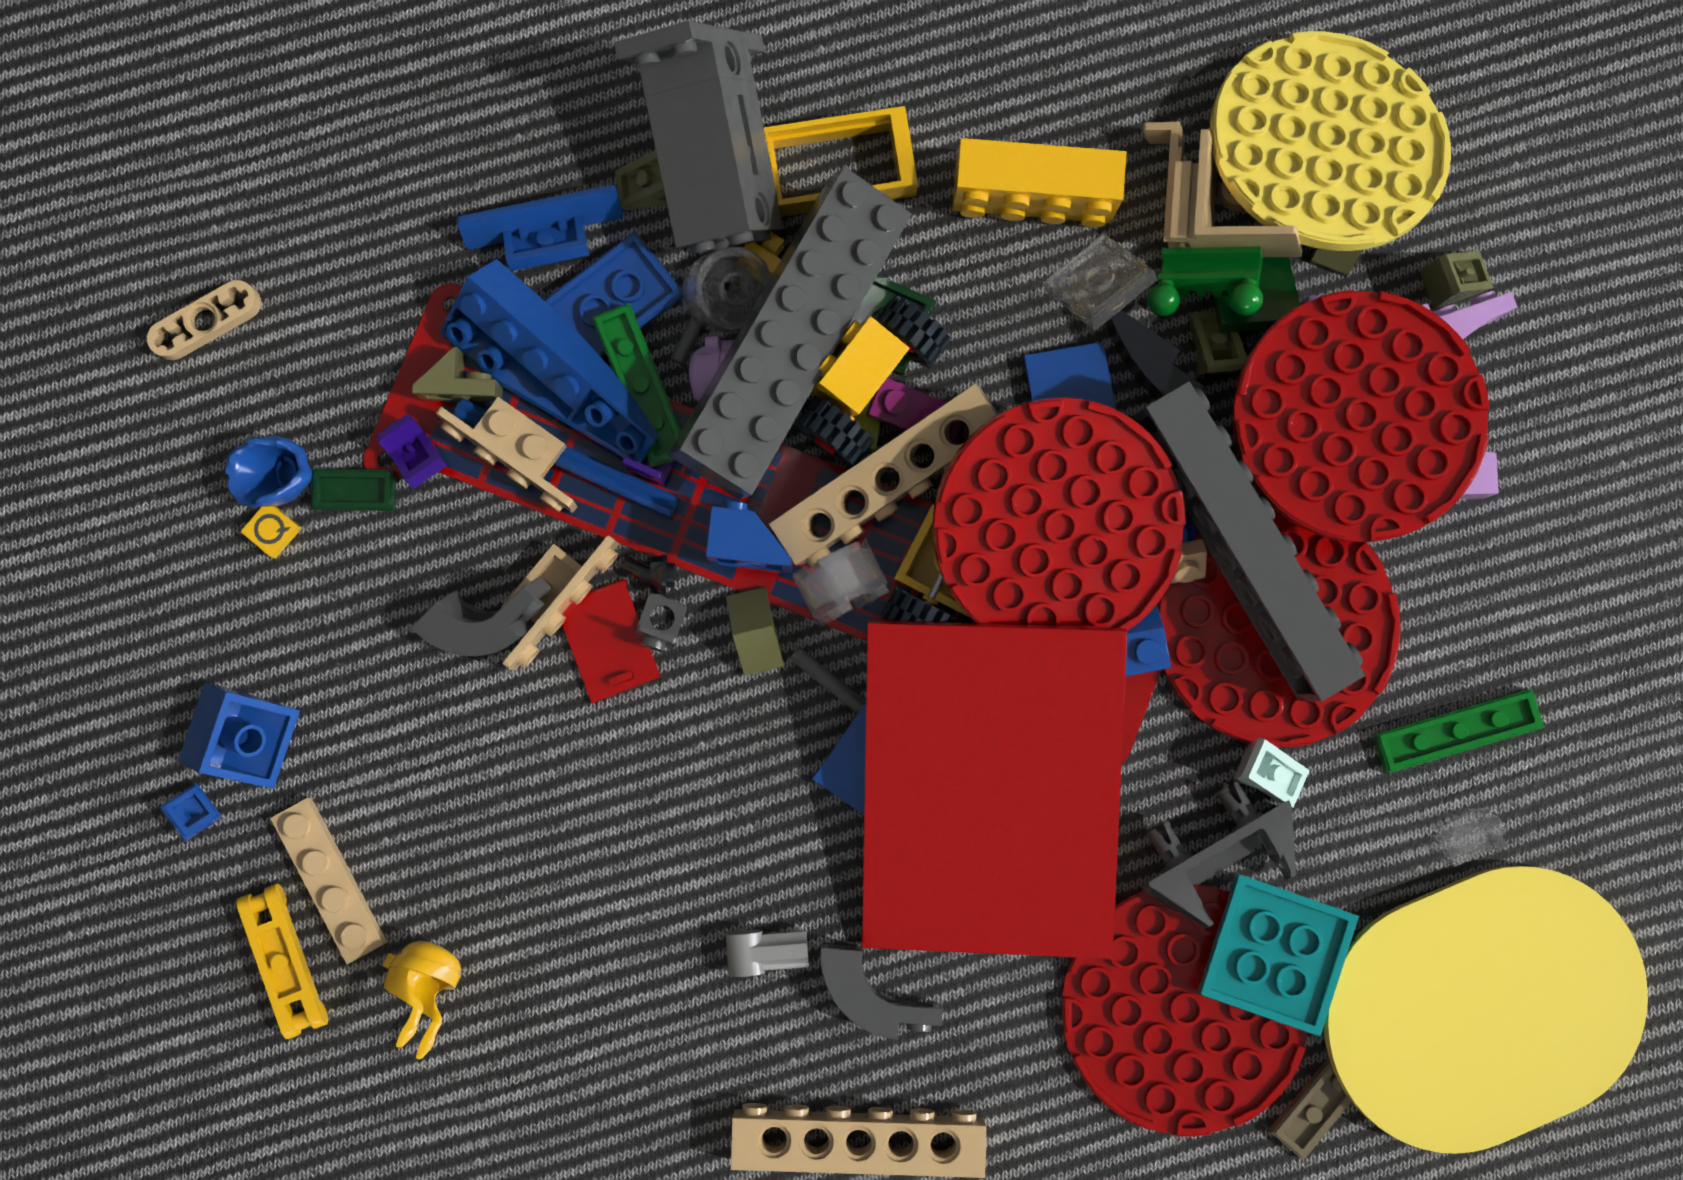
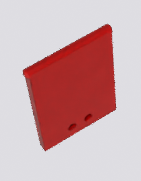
M621 579L590 591L579 604L576 605L572 602L562 615L566 619L562 626L592 704L661 677L651 649L640 644L641 639L634 636L639 623V617L628 591L626 579Z

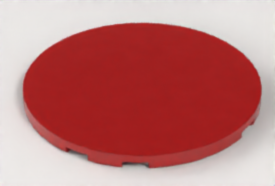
M1339 291L1322 295L1292 309L1276 321L1255 344L1243 365L1235 389L1233 401L1234 437L1239 457L1248 466L1253 475V485L1268 500L1270 505L1286 519L1309 532L1333 540L1346 542L1385 541L1406 535L1435 521L1446 513L1471 485L1484 458L1489 435H1487L1488 410L1490 409L1488 392L1483 375L1479 374L1475 362L1469 354V347L1459 334L1433 311L1417 302L1387 292Z
M1058 397L1025 402L1003 411L981 425L968 437L949 463L942 477L933 511L932 531L936 560L941 575L958 605L977 624L1126 628L1127 631L1136 626L1151 612L1168 589L1182 555L1180 549L1183 540V527L1186 525L1182 490L1179 489L1176 476L1172 470V464L1162 447L1149 432L1127 415L1109 406L1076 398Z
M1273 508L1275 518L1272 520L1280 533H1286L1293 541L1297 549V554L1294 557L1302 570L1307 569L1315 578L1319 586V591L1316 592L1324 607L1329 606L1336 613L1341 623V627L1338 630L1345 642L1352 643L1360 653L1363 664L1360 667L1366 676L1322 702L1298 701L1207 547L1205 578L1195 579L1186 583L1170 584L1156 606L1164 625L1171 668L1163 669L1169 684L1183 704L1210 728L1234 740L1251 744L1255 739L1262 738L1277 748L1297 747L1312 744L1343 731L1363 716L1378 694L1382 693L1391 676L1398 654L1401 630L1400 612L1396 593H1393L1391 584L1384 571L1386 568L1367 542H1346L1319 536L1292 523ZM1197 532L1195 540H1200L1201 537Z
M1201 884L1193 885L1202 901L1204 910L1213 921V925L1203 928L1143 890L1130 894L1115 903L1113 959L1071 957L1065 972L1061 993V1020L1066 1045L1076 1068L1094 1094L1116 1114L1147 1130L1187 1137L1211 1135L1213 1132L1225 1130L1232 1126L1237 1127L1268 1108L1281 1095L1295 1075L1305 1053L1306 1047L1304 1046L1308 1033L1197 993L1230 893Z

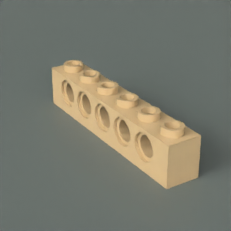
M974 384L769 523L795 565H802L808 562L810 567H813L831 555L828 548L836 542L842 540L845 545L865 532L862 527L863 524L874 517L878 522L884 520L899 509L896 502L908 494L914 499L933 486L930 479L942 471H946L952 458L963 445H955L949 439V429L954 423L959 421L965 422L969 428L970 436L981 425L998 415L981 387ZM927 444L934 451V460L929 467L920 468L915 462L914 455L920 446ZM892 467L898 472L900 481L897 488L889 492L882 487L880 479L882 473ZM856 490L861 492L865 498V507L859 514L852 513L847 506L848 496ZM821 513L828 516L831 521V530L824 537L819 536L814 530V520Z
M747 1103L742 1105V1109H735L732 1118L731 1170L985 1178L986 1123L983 1117H976L977 1113L971 1110L951 1111V1116H936L934 1110L925 1108L911 1109L910 1115L893 1114V1109L886 1107L868 1108V1113H851V1108L846 1106L826 1107V1112H809V1106L786 1105L784 1106V1111L767 1110V1105ZM771 1127H777L785 1132L787 1138L779 1145H771L766 1142L763 1133ZM818 1128L825 1131L829 1138L825 1144L816 1147L806 1141V1133ZM863 1130L869 1134L870 1141L864 1147L855 1148L847 1142L848 1135L852 1131ZM904 1131L910 1134L912 1137L911 1143L904 1149L892 1147L889 1144V1139L895 1132ZM945 1132L953 1136V1143L946 1150H937L931 1146L933 1137L938 1133Z

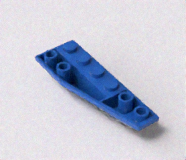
M497 259L467 277L439 332L485 373L492 375V379L496 380L502 387L621 457L629 458L641 464L659 436L631 394L589 343L556 310Z

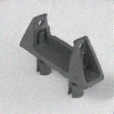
M1239 781L1228 786L1232 796L1226 788L1220 790L1215 795L1220 799L1236 826L1233 827L1234 832L1195 855L1191 852L1187 854L1171 828L1169 821L1159 826L1164 839L1156 829L1146 834L1147 838L1149 837L1166 867L1163 868L1164 873L1140 886L1141 889L1199 926L1207 928L1214 923L1204 910L1202 901L1193 885L1197 886L1248 856L1260 845L1269 858L1276 863L1285 880L1296 876L1293 819L1289 800L1262 814L1261 811L1256 812L1239 785Z

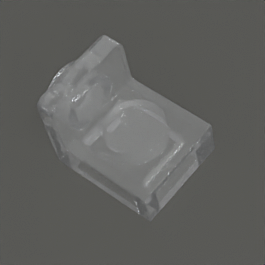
M1474 807L1431 828L1449 866L1455 867L1491 849L1502 850L1507 847L1503 837L1506 834L1504 824L1499 816L1494 812L1491 813L1489 809Z

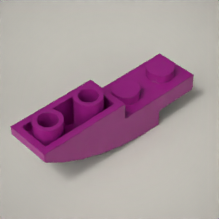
M887 378L872 397L865 416L894 427L902 434L945 405L946 402ZM963 421L954 423L949 429V439L955 445L963 444L969 437V428Z

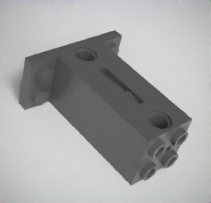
M685 21L614 42L617 60L634 62L635 67L640 70L676 248L692 247L693 254L711 251V253L734 249V245L769 241L771 240L770 232L783 230L784 227L751 66V56L765 52L762 35L694 21Z

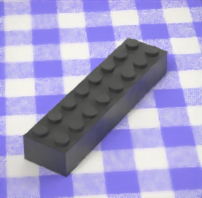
M845 166L831 176L679 434L668 456L737 499L751 496L820 377L822 371L819 367L829 354H833L912 213Z
M1189 381L1146 406L1131 419L1152 435L1169 458L1179 489L1182 490L1186 514L1201 539H1203L1205 546L1297 700L1322 702L1366 676L1360 667L1363 664L1362 657L1352 643L1345 642L1338 630L1341 627L1339 618L1329 606L1324 607L1316 593L1319 591V586L1315 578L1307 569L1302 570L1294 557L1297 554V549L1291 538L1286 533L1281 534L1272 520L1275 518L1272 506L1263 496L1259 498L1251 485L1254 479L1250 469L1242 460H1236L1229 448L1232 445L1229 434L1221 424L1216 425L1207 411L1210 409V404L1205 394L1198 387L1194 389Z

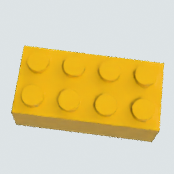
M961 138L955 163L952 211H961L962 216L969 218H980L987 213L1000 214L1002 219L1008 221H1021L1025 217L1041 218L1043 223L1062 224L1065 220L1081 221V225L1086 227H1102L1105 223H1111L1124 198L1127 151Z

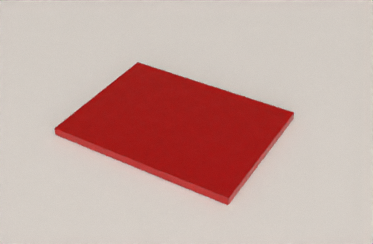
M868 621L862 948L1113 959L1127 653L1126 628Z

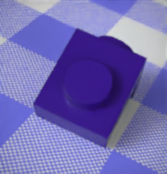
M410 414L392 423L376 436L379 444L390 454L403 478L413 489L447 466L428 434Z

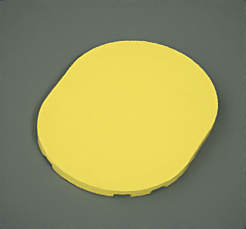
M1501 866L1471 874L1383 913L1364 927L1355 936V941L1348 949L1324 1024L1325 1043L1333 1071L1342 1089L1361 1114L1387 1134L1411 1146L1438 1153H1470L1509 1141L1574 1112L1605 1093L1626 1070L1640 1043L1647 1014V979L1640 951L1629 928L1616 910L1596 891L1568 875L1553 870L1528 866Z

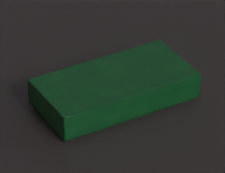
M312 469L311 510L396 511L397 471Z

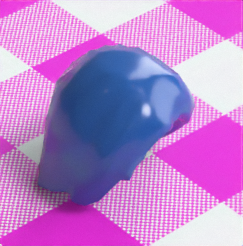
M281 436L248 438L246 443L237 446L227 456L225 472L229 480L228 490L237 503L243 506L258 508L290 503L305 490L312 479V469L308 464V457L304 448L296 444L292 439Z

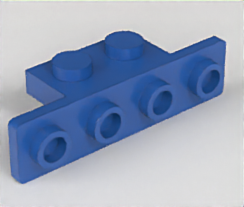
M608 185L458 216L457 226L464 244L469 250L504 243L506 262L509 270L512 272L589 256L585 226L623 218V210L616 186Z

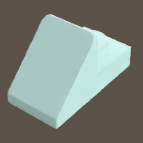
M1257 738L1248 745L1233 780L1261 790L1280 804L1289 800L1293 808L1309 770L1267 740Z

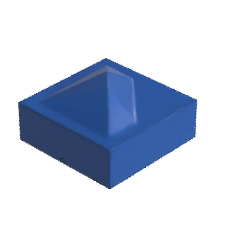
M197 783L160 806L161 812L184 843L221 819L220 813Z

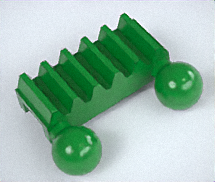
M1261 246L1163 248L1162 272L1158 273L1157 276L1158 285L1154 286L1147 296V305L1153 314L1169 316L1179 306V293L1183 298H1187L1190 291H1195L1199 297H1204L1206 291H1211L1215 297H1220L1222 291L1227 290L1230 294V306L1235 313L1242 316L1253 315L1263 304V294L1259 288L1263 261Z

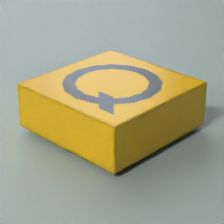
M277 506L261 507L241 530V533L271 558L276 559L302 527Z

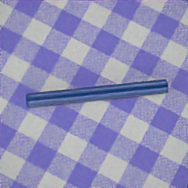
M461 399L453 415L468 426L475 428L488 410L470 401ZM566 446L565 450L553 464L667 517H671L674 514L679 503L677 496Z

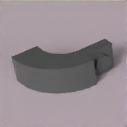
M539 576L522 587L497 611L477 609L466 603L454 591L437 601L411 629L431 645L452 654L462 656L493 654L507 648L528 633L534 625L530 618L543 608L545 604L540 599L551 587Z
M821 943V967L827 989L839 1009L856 1025L877 1036L898 1040L899 1023H907V1030L917 1032H930L931 1026L942 1025L943 1009L940 1003L893 999L874 989L868 982L862 968V946Z

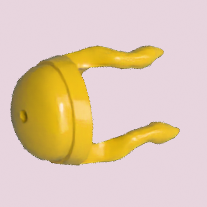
M420 940L411 942L396 956L388 953L382 964L383 967L389 969L385 977L384 989L413 1007L407 1023L399 1034L396 1047H403L414 1036L422 1013L432 1019L421 1039L416 1059H422L431 1050L435 1042V1036L442 1024V1016L435 1001L437 993L442 989L454 990L461 977V965L456 956L437 944Z

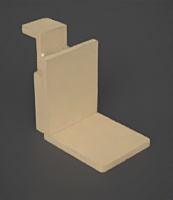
M1180 121L1146 122L1143 124V133L1149 144L1170 143L1163 238L1164 242H1168V248L1261 246L1263 257L1302 256V245L1300 244L1297 226L1214 227L1218 169L1213 157V139L1209 129L1201 130L1199 163H1192V161H1187V156H1184L1185 134Z

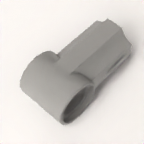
M741 930L726 933L728 976L730 977L756 976L765 974L766 970L809 967L807 930L763 933L762 930Z

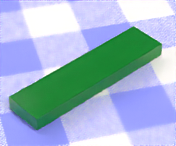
M630 303L592 317L613 372L637 402L659 436L647 454L652 469L676 461L668 456V453L681 433V429Z
M1531 688L1387 729L1372 735L1383 771L1389 774L1545 727Z

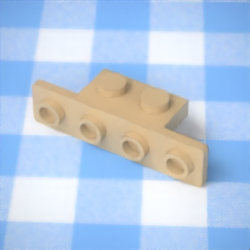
M497 397L474 429L443 407L438 409L436 414L444 422L440 428L458 442H461L464 437L477 446L473 452L492 466L497 461L510 469L506 474L510 479L525 489L530 484L543 492L540 499L555 511L560 512L563 507L571 513L575 511L577 505L574 500L543 479L565 450V443L500 397Z
M608 535L583 566L557 545L553 544L502 605L503 607L522 587L539 576L551 587L540 599L545 604L543 608L530 618L534 623L533 627L502 663L510 670H516L519 666L524 669L534 660L540 651L536 647L545 634L551 637L562 626L566 619L562 615L572 602L576 605L579 604L591 590L592 585L588 582L596 572L600 570L604 573L616 560L618 553L615 549L619 545L618 542Z

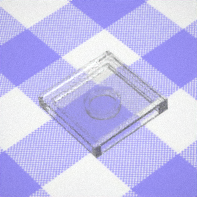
M1103 233L1045 280L1043 286L1049 295L1096 331L1156 282L1157 277L1153 269Z

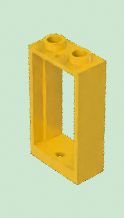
M905 106L764 127L781 217L809 213L820 193L782 199L774 150L777 148L889 131L897 181L872 186L892 200L913 197L917 194L918 181Z

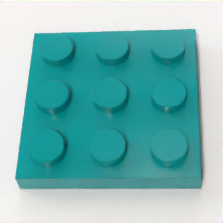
M1236 873L1197 993L1321 1037L1359 916Z

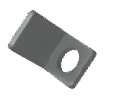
M650 593L634 636L640 638V644L646 648L658 652H664L665 648L672 650L677 643V636L687 611V606L658 594ZM664 606L672 611L674 622L668 629L660 630L652 625L650 614L656 607Z

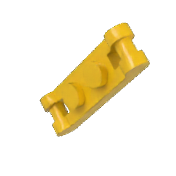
M276 883L266 887L262 894L256 896L247 894L238 898L236 902L237 909L283 1037L291 1039L300 1035L301 1030L311 1026L313 1029H317L327 1025L328 1014L324 1004L319 999L286 906L287 899L281 885ZM269 909L272 921L262 924L259 914L261 911ZM301 999L305 1011L295 1014L290 1003Z

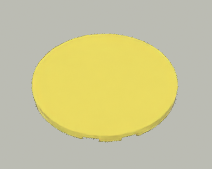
M1307 31L1291 33L1290 37L1274 42L1268 40L1244 55L1243 59L1227 74L1216 95L1210 117V133L1213 139V157L1219 174L1236 201L1252 217L1264 226H1297L1300 244L1332 251H1356L1381 246L1394 241L1414 228L1431 210L1444 189L1450 169L1451 143L1445 117L1442 112H1438L1429 96L1431 91L1422 79L1410 67L1405 70L1401 65L1387 56L1389 54L1388 51L1357 37L1326 31Z

